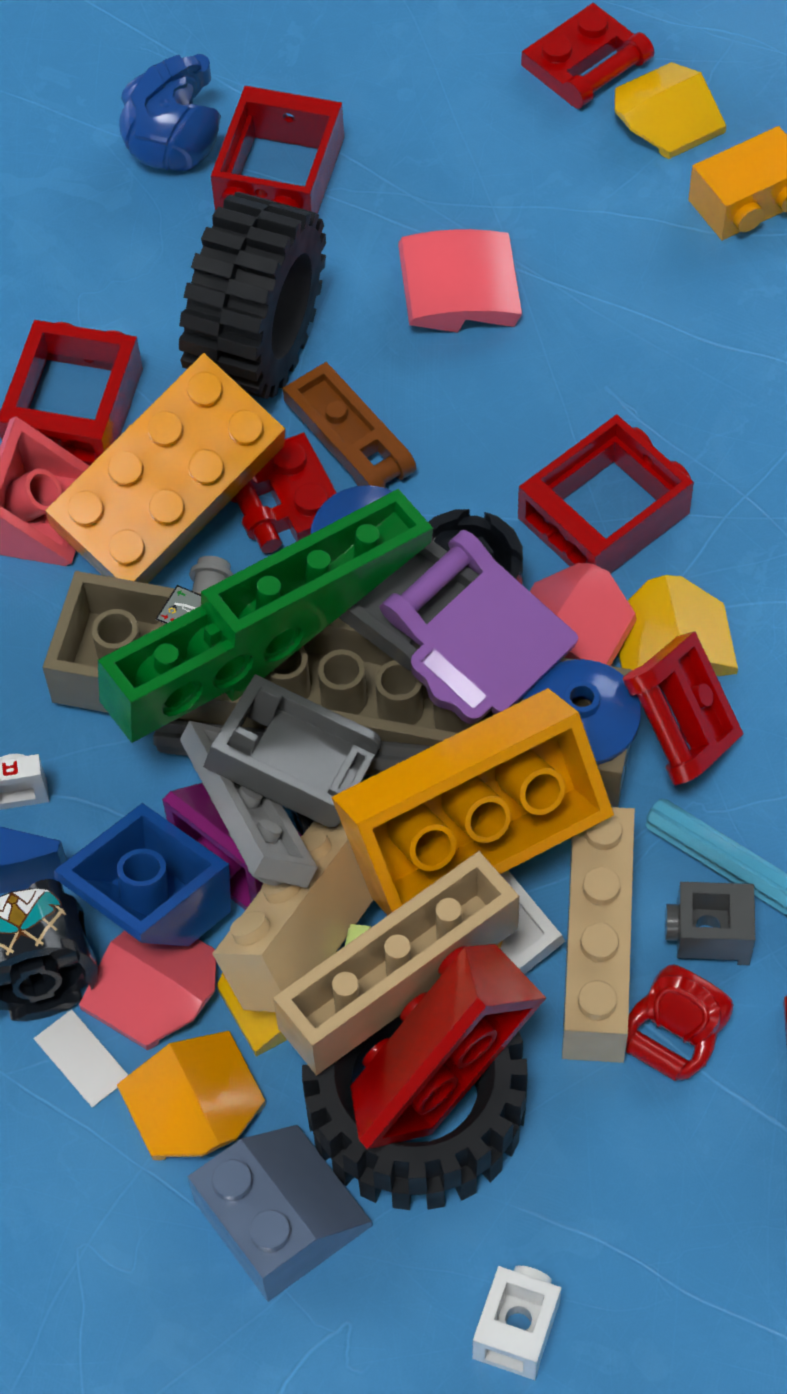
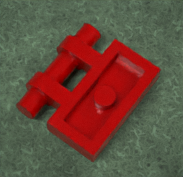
M303 432L285 439L284 447L230 501L238 503L244 515L241 523L248 537L252 540H257L263 553H271L276 551L282 544L277 533L290 529L296 542L310 535L312 522L317 511L326 500L336 494V491L307 436ZM271 492L277 506L273 508L263 506L258 496Z

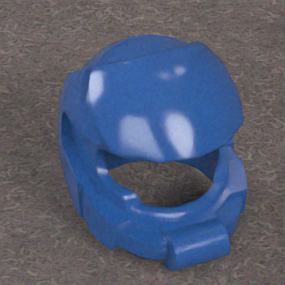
M196 54L183 58L180 55L170 57L149 67L145 73L136 77L124 88L121 97L124 108L119 119L120 134L126 148L129 149V152L141 164L157 169L187 171L197 166L210 154L219 132L221 115L214 108L196 105L192 102L201 89L211 81L210 61L207 56Z

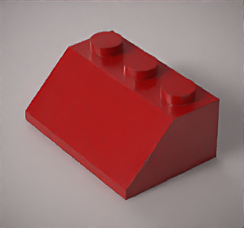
M496 944L464 945L451 952L440 964L438 973L441 976L431 989L416 996L403 1009L400 1014V1019L403 1023L390 1038L377 1043L364 1057L362 1064L366 1068L350 1087L358 1139L366 1149L432 1135L545 1001L546 997Z

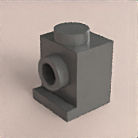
M680 882L677 904H666L665 940L677 941V958L737 960V965H750L755 944L754 884Z

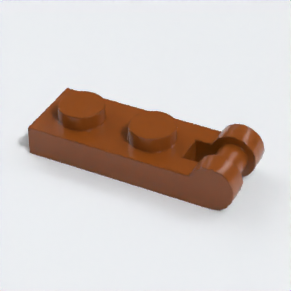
M327 362L283 387L285 403L352 475L357 486L371 485L386 488L385 484L397 477L403 480L416 471V463L408 449ZM379 452L384 459L373 465L368 460V457Z

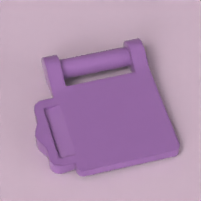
M461 530L448 542L450 550L401 595L397 593L391 594L379 607L382 614L395 628L421 646L412 655L411 671L414 677L425 685L433 704L455 712L465 723L475 724L481 721L490 711L497 714L515 705L576 646L578 635L499 565L478 538L466 530ZM466 566L479 574L471 584L428 624L417 613L419 609Z

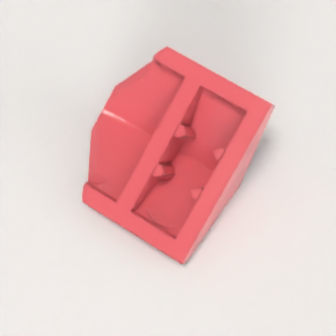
M577 563L535 582L530 590L536 598L578 635L576 646L564 658L593 660L608 666L612 665L637 618L636 613L609 571L595 564Z
M123 931L110 942L98 966L97 983L92 990L90 985H88L79 1003L80 1009L144 1049L150 1050L160 1043L159 1040L193 1022L214 994L217 961L212 953L215 949L199 939L190 946L141 943L129 933Z

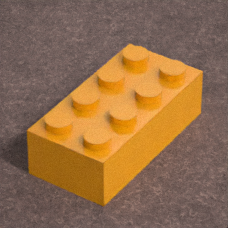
M203 353L45 510L49 524L103 576L148 584L284 447L285 428Z
M549 688L331 797L370 895L387 916L478 851L482 853L499 874H502L614 816L579 712Z

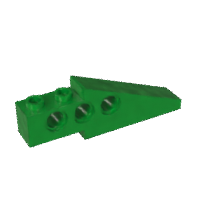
M397 489L201 591V606L98 659L100 703L130 742L133 743L224 693L227 694L232 702L243 695L255 674L262 678L267 676L429 545L432 540L433 527L405 495Z

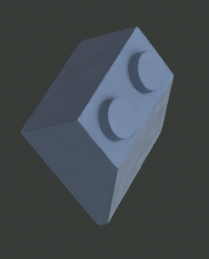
M298 1125L242 1138L187 1176L195 1204L267 1302L372 1226V1221Z

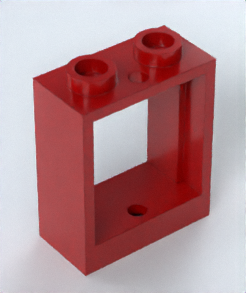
M244 86L211 173L215 210L218 207L223 208L224 199L227 196H234L235 192H241L318 214L344 140L342 102ZM254 138L317 148L318 150L305 186L241 175Z
M34 320L0 411L1 440H3L9 420L17 416L90 466L122 433L143 370L137 336L126 335L115 330L101 331L76 327L66 322L52 323ZM47 360L111 370L95 420L29 409Z
M616 414L519 486L518 519L569 566L577 563L595 564L611 574L690 513L694 482L680 463L670 461L653 446L644 431L637 427L632 428ZM614 462L657 501L608 538H605L563 499Z

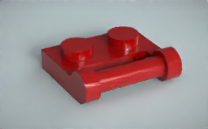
M592 3L522 51L521 66L571 106L580 109L593 100V93L631 66L643 65L653 58L655 53L653 44L645 34L641 32L632 33L603 9ZM615 50L617 51L616 54L608 58L606 61L598 65L596 68H594L584 76H581L582 73H584L586 70H588L589 68L597 64L599 61L607 57L609 54H611Z
M695 631L675 637L644 665L630 671L623 677L629 694L632 696L637 695L669 761L665 769L674 785L686 783L701 775L744 734ZM662 691L664 692V694H665V696H666V698H667V700H668V702H669V704H670V706H671V709H672V711H673V713H674V715H675V717H676V719H677V721H678V723H679L680 729H679V727H678V725H677V723H676V721H675V719H674V717H673V715H672V712H671V710H670V708H669V706H668V704H667V702H666V700H665V698H664V696H663V694H662Z

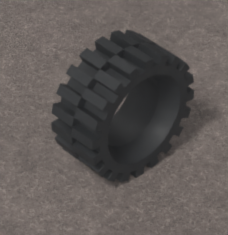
M235 192L234 196H227L224 199L223 208L218 207L212 215L213 226L212 228H205L201 237L202 250L200 254L195 253L191 268L194 269L191 283H186L183 298H187V305L180 315L179 326L184 327V332L179 338V350L184 352L180 361L182 368L188 369L205 353L248 394L268 399L269 397H275L278 394V388L283 389L288 382V371L294 372L299 362L298 352L300 348L304 349L309 337L306 333L309 322L313 323L317 310L314 308L316 296L320 295L323 283L319 278L320 272L325 268L326 255L321 254L326 245V234L322 233L324 228L323 220L315 212Z
M400 1015L317 1076L308 1065H302V1083L310 1132L313 1131L317 1151L325 1161L331 1157L333 1172L345 1186L355 1177L359 1180L360 1196L374 1203L377 1202L381 1190L392 1192L393 1208L410 1210L411 1195H426L427 1209L445 1207V1190L454 1187L462 1201L477 1193V1176L481 1173L490 1183L502 1171L503 1153L512 1157L519 1143L520 1125L524 1126L528 1077L527 1058L522 1059L523 1040L519 1031L476 1081L475 1087L478 1095L467 1118L452 1132L426 1142L402 1141L366 1149L358 1139L350 1086L366 1068L362 1064L366 1054L377 1043L390 1038L403 1023Z

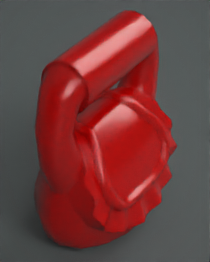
M675 964L668 965L657 974L649 993L629 1013L626 1052L675 1082L677 1080L689 1079L704 1068L715 1048L717 1034L724 1028L732 1015L733 1001L725 992L697 974ZM650 1019L656 1023L657 1027H663L683 1039L684 1043L689 1042L691 1045H694L692 1058L688 1061L638 1031L639 1027Z

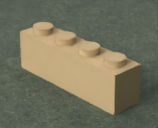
M612 807L614 816L571 837L562 1059L624 1063L629 1016L635 808Z
M313 821L301 836L303 843L318 867L308 887L305 888L286 883L273 886L263 883L260 892L244 913L232 923L230 931L212 953L243 1010L275 1012L273 997L335 954L347 938L350 924H357L372 903L373 899L341 821L336 827H327Z
M480 851L476 852L274 996L273 1002L278 1029L317 1076L398 1017L406 1005L416 996L428 992L441 976L438 973L440 964L455 949L464 945H497L518 929L519 895Z

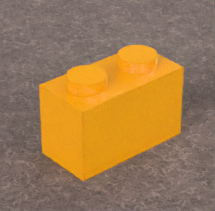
M780 126L692 165L688 200L721 241L737 233L751 231L761 222L782 212H787V134Z

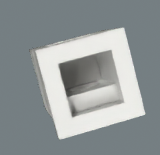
M498 1266L473 1338L472 1359L535 1380L560 1304L562 1287L551 1284L552 1279L547 1274L528 1266H515L514 1271ZM513 1314H523L530 1320L531 1325L527 1330H523L506 1324V1321Z

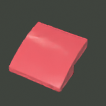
M454 229L424 232L401 237L398 247L409 325L457 333L465 320L515 327L522 315L509 233L491 230Z

